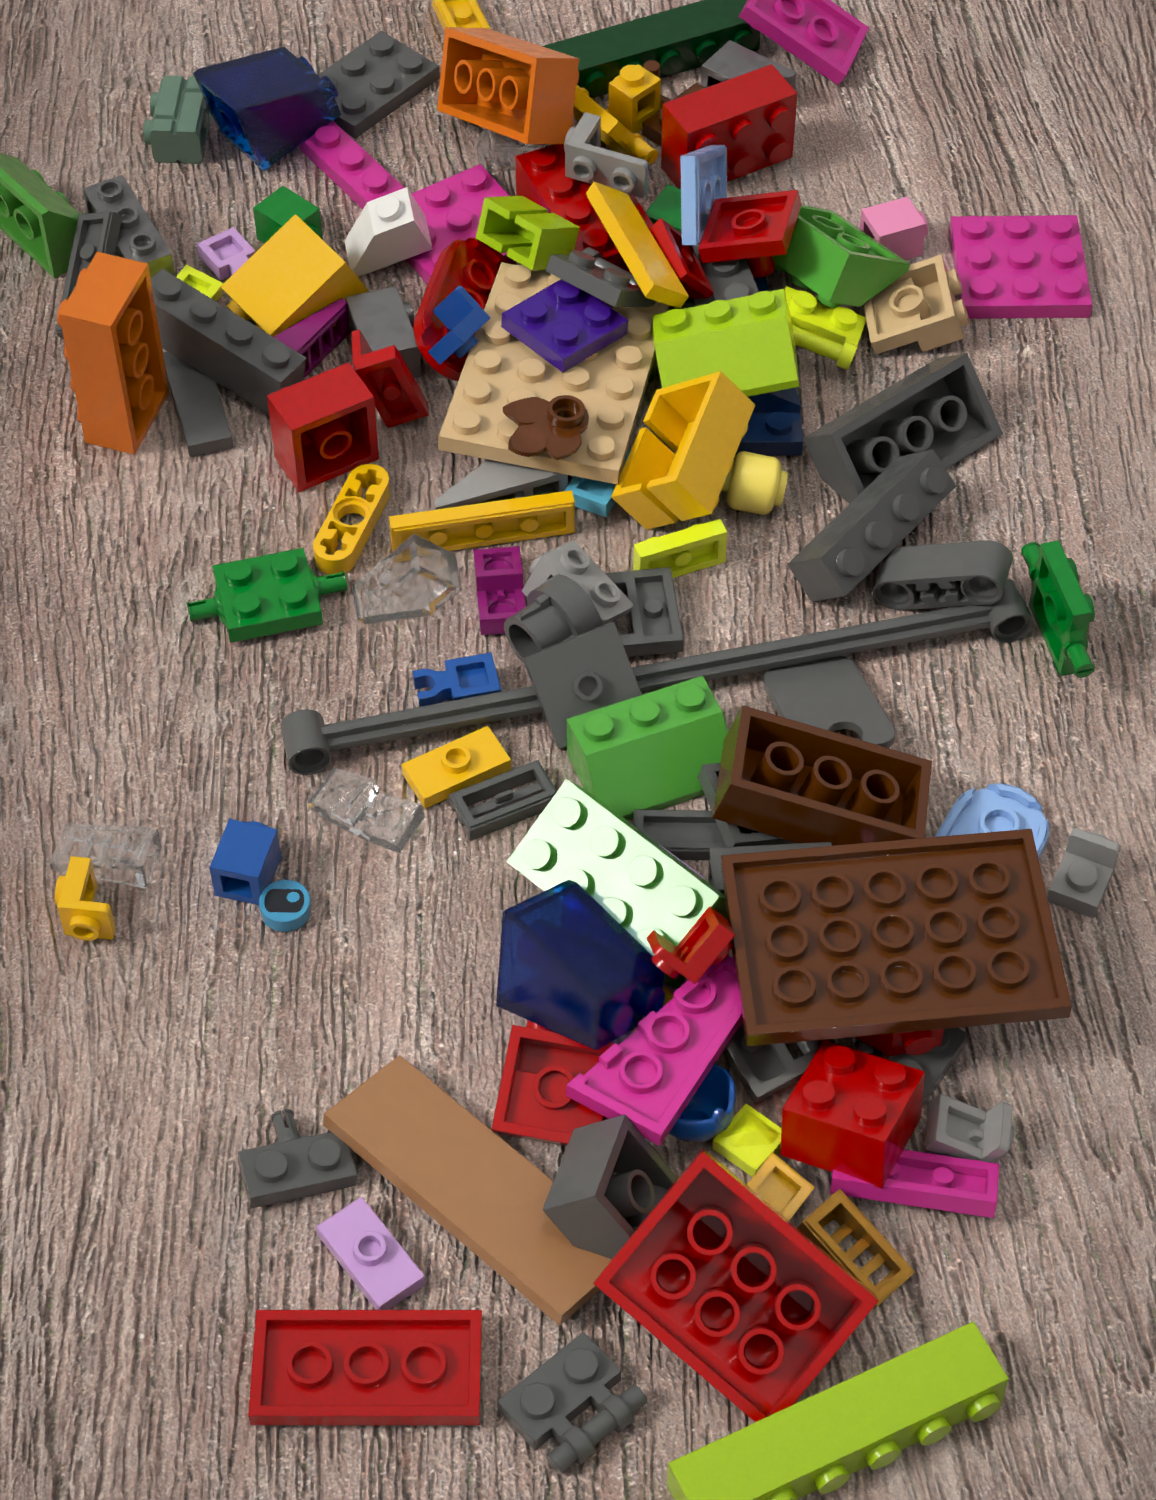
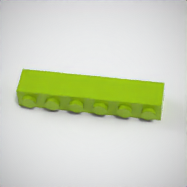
M973 1321L669 1462L667 1487L674 1500H798L816 1490L820 1494L830 1493L843 1486L850 1479V1474L867 1466H870L872 1470L883 1468L895 1461L900 1456L901 1450L920 1442L922 1446L931 1445L944 1438L951 1431V1426L968 1418L972 1422H979L990 1417L1002 1405L1009 1378Z

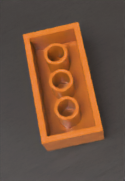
M445 27L437 110L525 144H564L567 132L574 124L573 108L576 86L579 81V58L488 28Z
M96 252L88 267L80 271L76 287L68 300L64 299L58 309L57 322L62 327L65 342L64 356L70 366L72 376L71 389L75 392L78 405L77 419L82 425L85 443L135 455L170 393L148 263Z

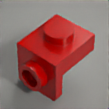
M709 906L677 946L654 930L646 939L654 953L651 960L660 970L674 979L681 974L696 984L711 965L716 966L724 960L732 947V939L735 933L727 919Z

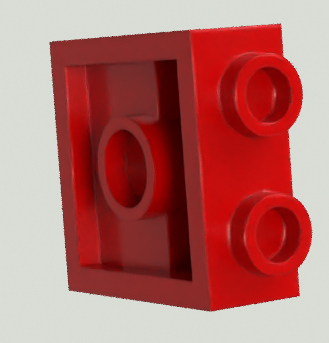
M527 1020L526 1027L512 1025L491 1130L497 1134L567 1146L575 1128L605 1120V1116L567 1097L566 1085L578 1074L585 1075L599 1062V1056L614 1044L609 1042L610 1035L590 1029H579L578 1036L557 1033V1025L540 1020Z

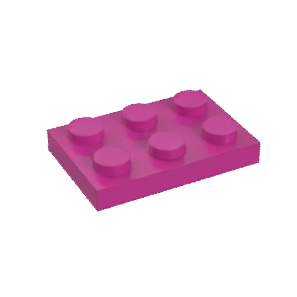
M747 0L738 16L750 24L752 28L772 39L787 52L792 53L837 85L847 75L869 29L867 25L831 0Z

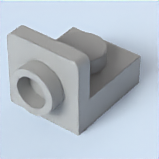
M1073 828L1069 836L1066 852L1049 888L1048 901L1095 918L1114 874L1121 845L1099 833Z

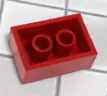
M770 64L663 103L662 170L675 186L681 189L680 156L709 145H725L727 147V182L793 158L798 93L779 71Z

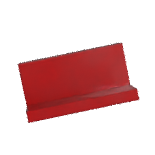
M360 329L352 331L353 369L374 396L375 408L387 428L429 416L428 401L396 346L392 345L372 351Z

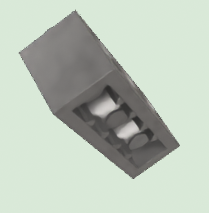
M123 175L83 188L88 214L114 211L122 217L115 256L148 263L150 278L162 268L175 276L172 253Z

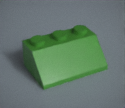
M0 153V229L52 277L57 278L68 271L80 213L69 204L66 197L60 191L55 192L51 189L37 170H30L16 157Z
M801 205L787 254L772 256L775 263L773 268L790 273L792 275L791 282L802 288L813 290L818 294L816 299L831 308L841 307L842 304L861 307L906 274L911 265L834 211Z
M700 676L566 719L567 756L583 788L624 819L630 820L634 818V809L660 810L705 795L698 779L699 772L703 764L721 763L724 739L728 731L719 704L704 677Z

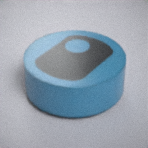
M275 881L269 884L259 897L261 918L269 928L275 931L289 932L303 926L310 917L311 904L309 893L302 884L296 881Z

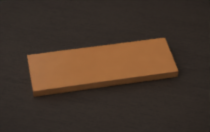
M401 1055L324 1113L323 1125L328 1130L333 1132L348 1147L559 1326L600 1291L593 1282L612 1259L574 1247L545 1214L543 1207L553 1181Z

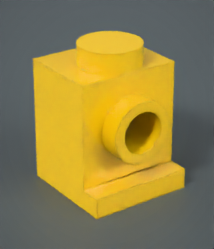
M639 64L624 66L620 70V75L609 82V106L605 110L633 134L638 133L642 130V122L660 110L661 79Z

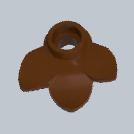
M570 395L557 396L550 402L539 397L524 398L503 407V413L519 426L509 440L508 449L515 454L526 457L538 456L546 451L555 460L570 457L580 448V434L587 429L589 424V414L583 402Z

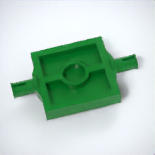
M1059 540L1040 545L1037 542L1028 543L1022 547L1021 555L1028 566V573L1031 579V595L1029 600L1031 612L1059 675L1075 674L1079 678L1087 677L1094 672L1095 668L1087 652L1089 623L1093 622L1095 617L1093 601L1089 594H1083L1078 583L1076 564L1072 558L1066 557Z
M304 548L212 565L216 584L214 598L187 602V608L191 622L218 616L219 620L226 626L230 643L322 625L320 595L348 591L344 571L316 577L315 573L309 568Z

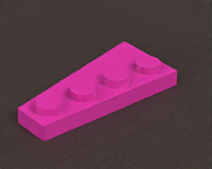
M727 955L718 965H711L696 984L690 980L686 981L674 992L672 1000L658 1012L652 1011L638 1023V1029L621 1044L617 1045L614 1043L599 1056V1062L585 1075L578 1074L566 1085V1096L608 1119L625 1114L645 1139L661 1146L743 1022L734 958Z

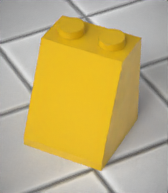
M296 214L221 286L232 299L227 307L247 321L251 319L256 324V327L272 337L338 299L343 298L346 301L348 296L370 292L348 264Z

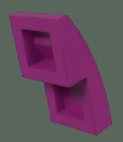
M520 546L473 549L481 635L505 633V621L526 607L525 595L522 592L524 585Z

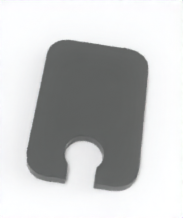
M836 656L773 668L765 672L763 677L764 690L779 716L832 732L839 729L853 730L861 736V740L886 748H890L894 744V726L851 659L845 656Z

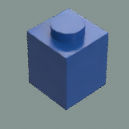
M228 820L209 867L215 896L259 905V897L262 891L272 883L281 860L277 829L270 828L256 821Z

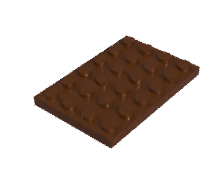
M1032 829L721 855V872L728 920L735 933L732 939V947L747 1046L1070 1017L1072 1004Z

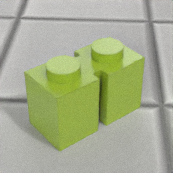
M524 196L485 197L476 239L500 253L507 252V257L532 271L546 270L551 254L569 255L571 250L575 249L580 227L555 213H547L548 209Z

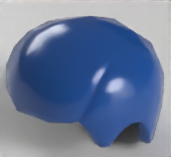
M714 1064L674 1124L669 1135L687 1142L708 1141L728 1128L733 1119L736 1105L735 1083L728 1070Z

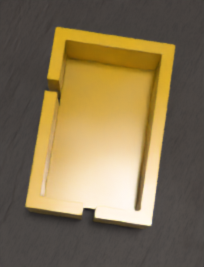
M721 371L656 390L643 422L676 454L647 427L639 429L621 472L618 485L616 484L611 498L646 530L673 524L679 519L685 521L712 514L719 502V494L727 474L733 467V459L742 437L748 430V422L755 404Z

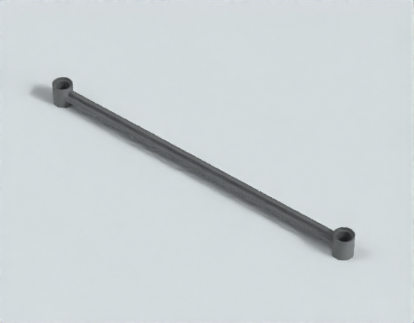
M1007 579L1002 598L993 604L945 608L632 667L641 693H645L700 676L709 681L990 628L996 641L1008 643L1026 636L1032 630L1034 621L1018 584L1011 579ZM533 686L326 725L319 712L309 709L298 710L283 718L280 723V729L290 770L299 775H312L325 770L331 764L332 751L543 711Z

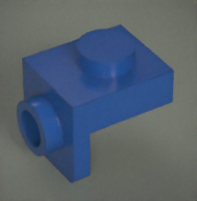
M458 286L434 308L435 315L450 331L428 353L440 365L453 353L458 359L462 358L479 342L473 334L490 317L462 286Z

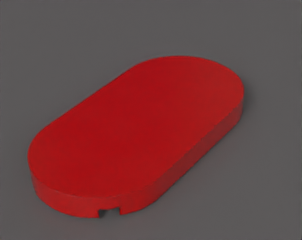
M470 237L466 241L454 240L440 253L413 326L415 341L424 359L438 373L455 381H459L469 351L460 359L453 353L440 365L428 353L450 331L435 315L434 308L458 286H462L484 310L501 262L507 263L499 251L476 238Z

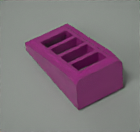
M343 298L338 299L274 336V338L307 358L303 379L350 334L347 302Z

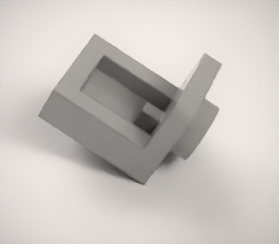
M940 1093L929 1101L924 1148L944 1156L993 1162L1000 1156L1005 1155L1013 1143L1014 1128L1011 1126L1013 1106L1001 1101L985 1112Z

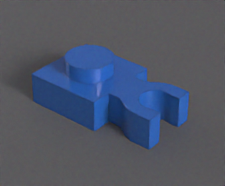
M491 652L445 660V671H434L432 669L412 671L415 690L425 687L431 688L428 691L417 692L419 707L438 704L447 700L454 701L501 692Z

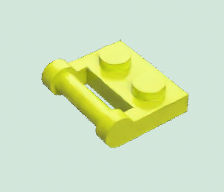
M786 286L785 294L794 328L795 345L837 361L835 366L848 370L866 323V317L855 313L847 307H828L820 303L809 292L798 291Z

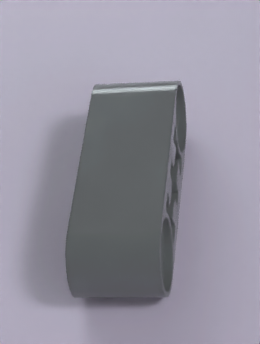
M992 540L895 547L882 560L873 588V596L879 604L893 610L993 604L998 602L1003 596L1013 555L1005 545Z

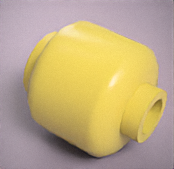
M741 451L735 456L733 467L727 474L721 491H726V502L730 508L767 515L774 506L781 507L788 472L781 470V463L775 457Z

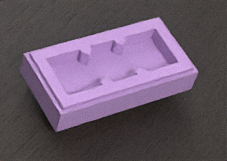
M362 1197L316 1226L319 1238L375 1310H389L426 1285L424 1274Z

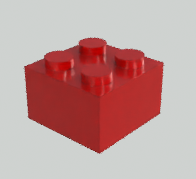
M349 362L267 395L274 456L298 492L350 472L360 465L379 460L374 396Z
M823 1040L782 1108L781 1156L833 1172L834 1169L874 1184L875 1187L882 1189L921 1119L925 1071Z

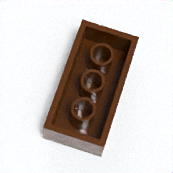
M742 705L724 739L712 818L796 843L831 842L832 846L925 838L932 761Z

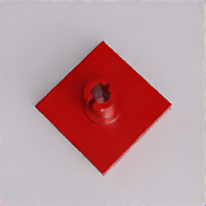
M798 190L715 199L698 247L702 263L746 259L753 277L760 278L771 274L774 270L773 267H775L772 256L786 255L802 205Z

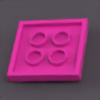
M481 164L412 193V196L426 216L432 250L405 260L428 285L440 253L450 243L457 239L466 241L469 237L476 238L484 198L509 196L508 193ZM507 252L501 253L508 264L517 263L507 257Z
M1077 215L951 216L949 233L953 264L963 289V293L958 295V300L963 299L969 319L1090 318L1092 300Z

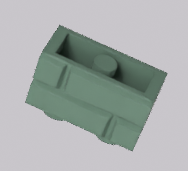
M164 76L161 79L159 92L151 93L150 113L153 119L145 120L144 142L146 145H151L153 159L156 162L175 163L176 160H179L181 163L200 164L203 160L214 107L211 83L207 77L188 76V79L185 80L183 76Z

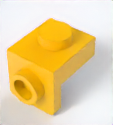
M70 857L66 876L60 875L56 882L55 904L57 905L64 935L74 936L85 941H92L97 938L112 940L114 939L116 927L111 906L107 903L94 902L98 885L91 858Z

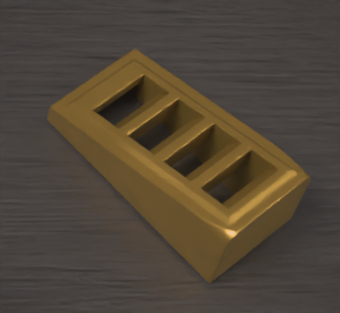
M841 1189L836 1191L797 1227L876 1294L879 1301L873 1307L874 1309L915 1273L911 1266ZM834 1220L841 1227L830 1236L823 1228L830 1221ZM850 1234L857 1242L844 1252L838 1244ZM867 1249L874 1257L859 1269L853 1260ZM884 1264L891 1272L874 1286L868 1277Z

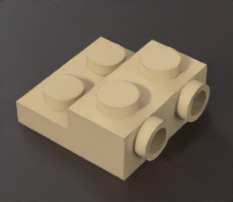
M942 254L911 264L906 274L863 304L870 343L875 354L918 341L922 352L964 339L962 327L969 325L970 321L963 299L956 301L955 298L956 295L963 293L957 270L955 268L947 269Z

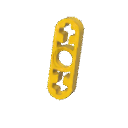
M364 464L350 472L313 542L315 565L322 573L329 575L344 571L345 574L356 564L390 498L389 475L383 467L375 464ZM368 488L365 500L362 496V489ZM351 513L364 517L362 522L355 525H347L340 521L343 516ZM339 538L340 540H342V550H337L335 552L339 545Z

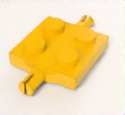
M576 86L573 108L575 119L580 121L585 112L601 116V140L615 152L646 160L648 165L656 161L658 151L647 144L642 135L639 133L633 134L590 98L589 92L585 88Z

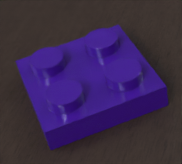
M560 279L503 312L501 327L564 373L627 335L629 320L595 296Z

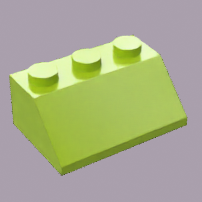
M784 289L760 291L749 296L729 300H716L709 304L684 309H671L665 313L653 315L654 346L662 388L719 371L728 377L747 397L800 387L794 328Z

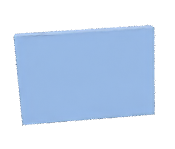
M709 145L680 156L682 245L700 244L715 199L727 198V147L725 145Z

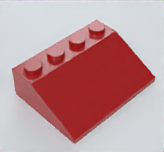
M704 1148L663 1195L593 1282L594 1285L754 1422L792 1406L879 1301L874 1292Z

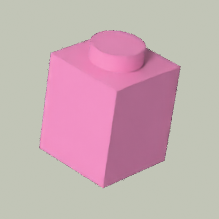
M907 196L861 209L859 229L902 259L907 260L922 255L924 237L928 234V223L925 215L921 211H917Z

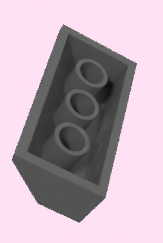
M963 353L933 360L807 435L803 440L821 479L850 504L898 457L933 449L946 469L1002 435L1003 432L968 354Z

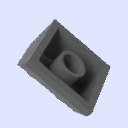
M624 1114L573 1130L543 1211L574 1247L613 1259L678 1177Z

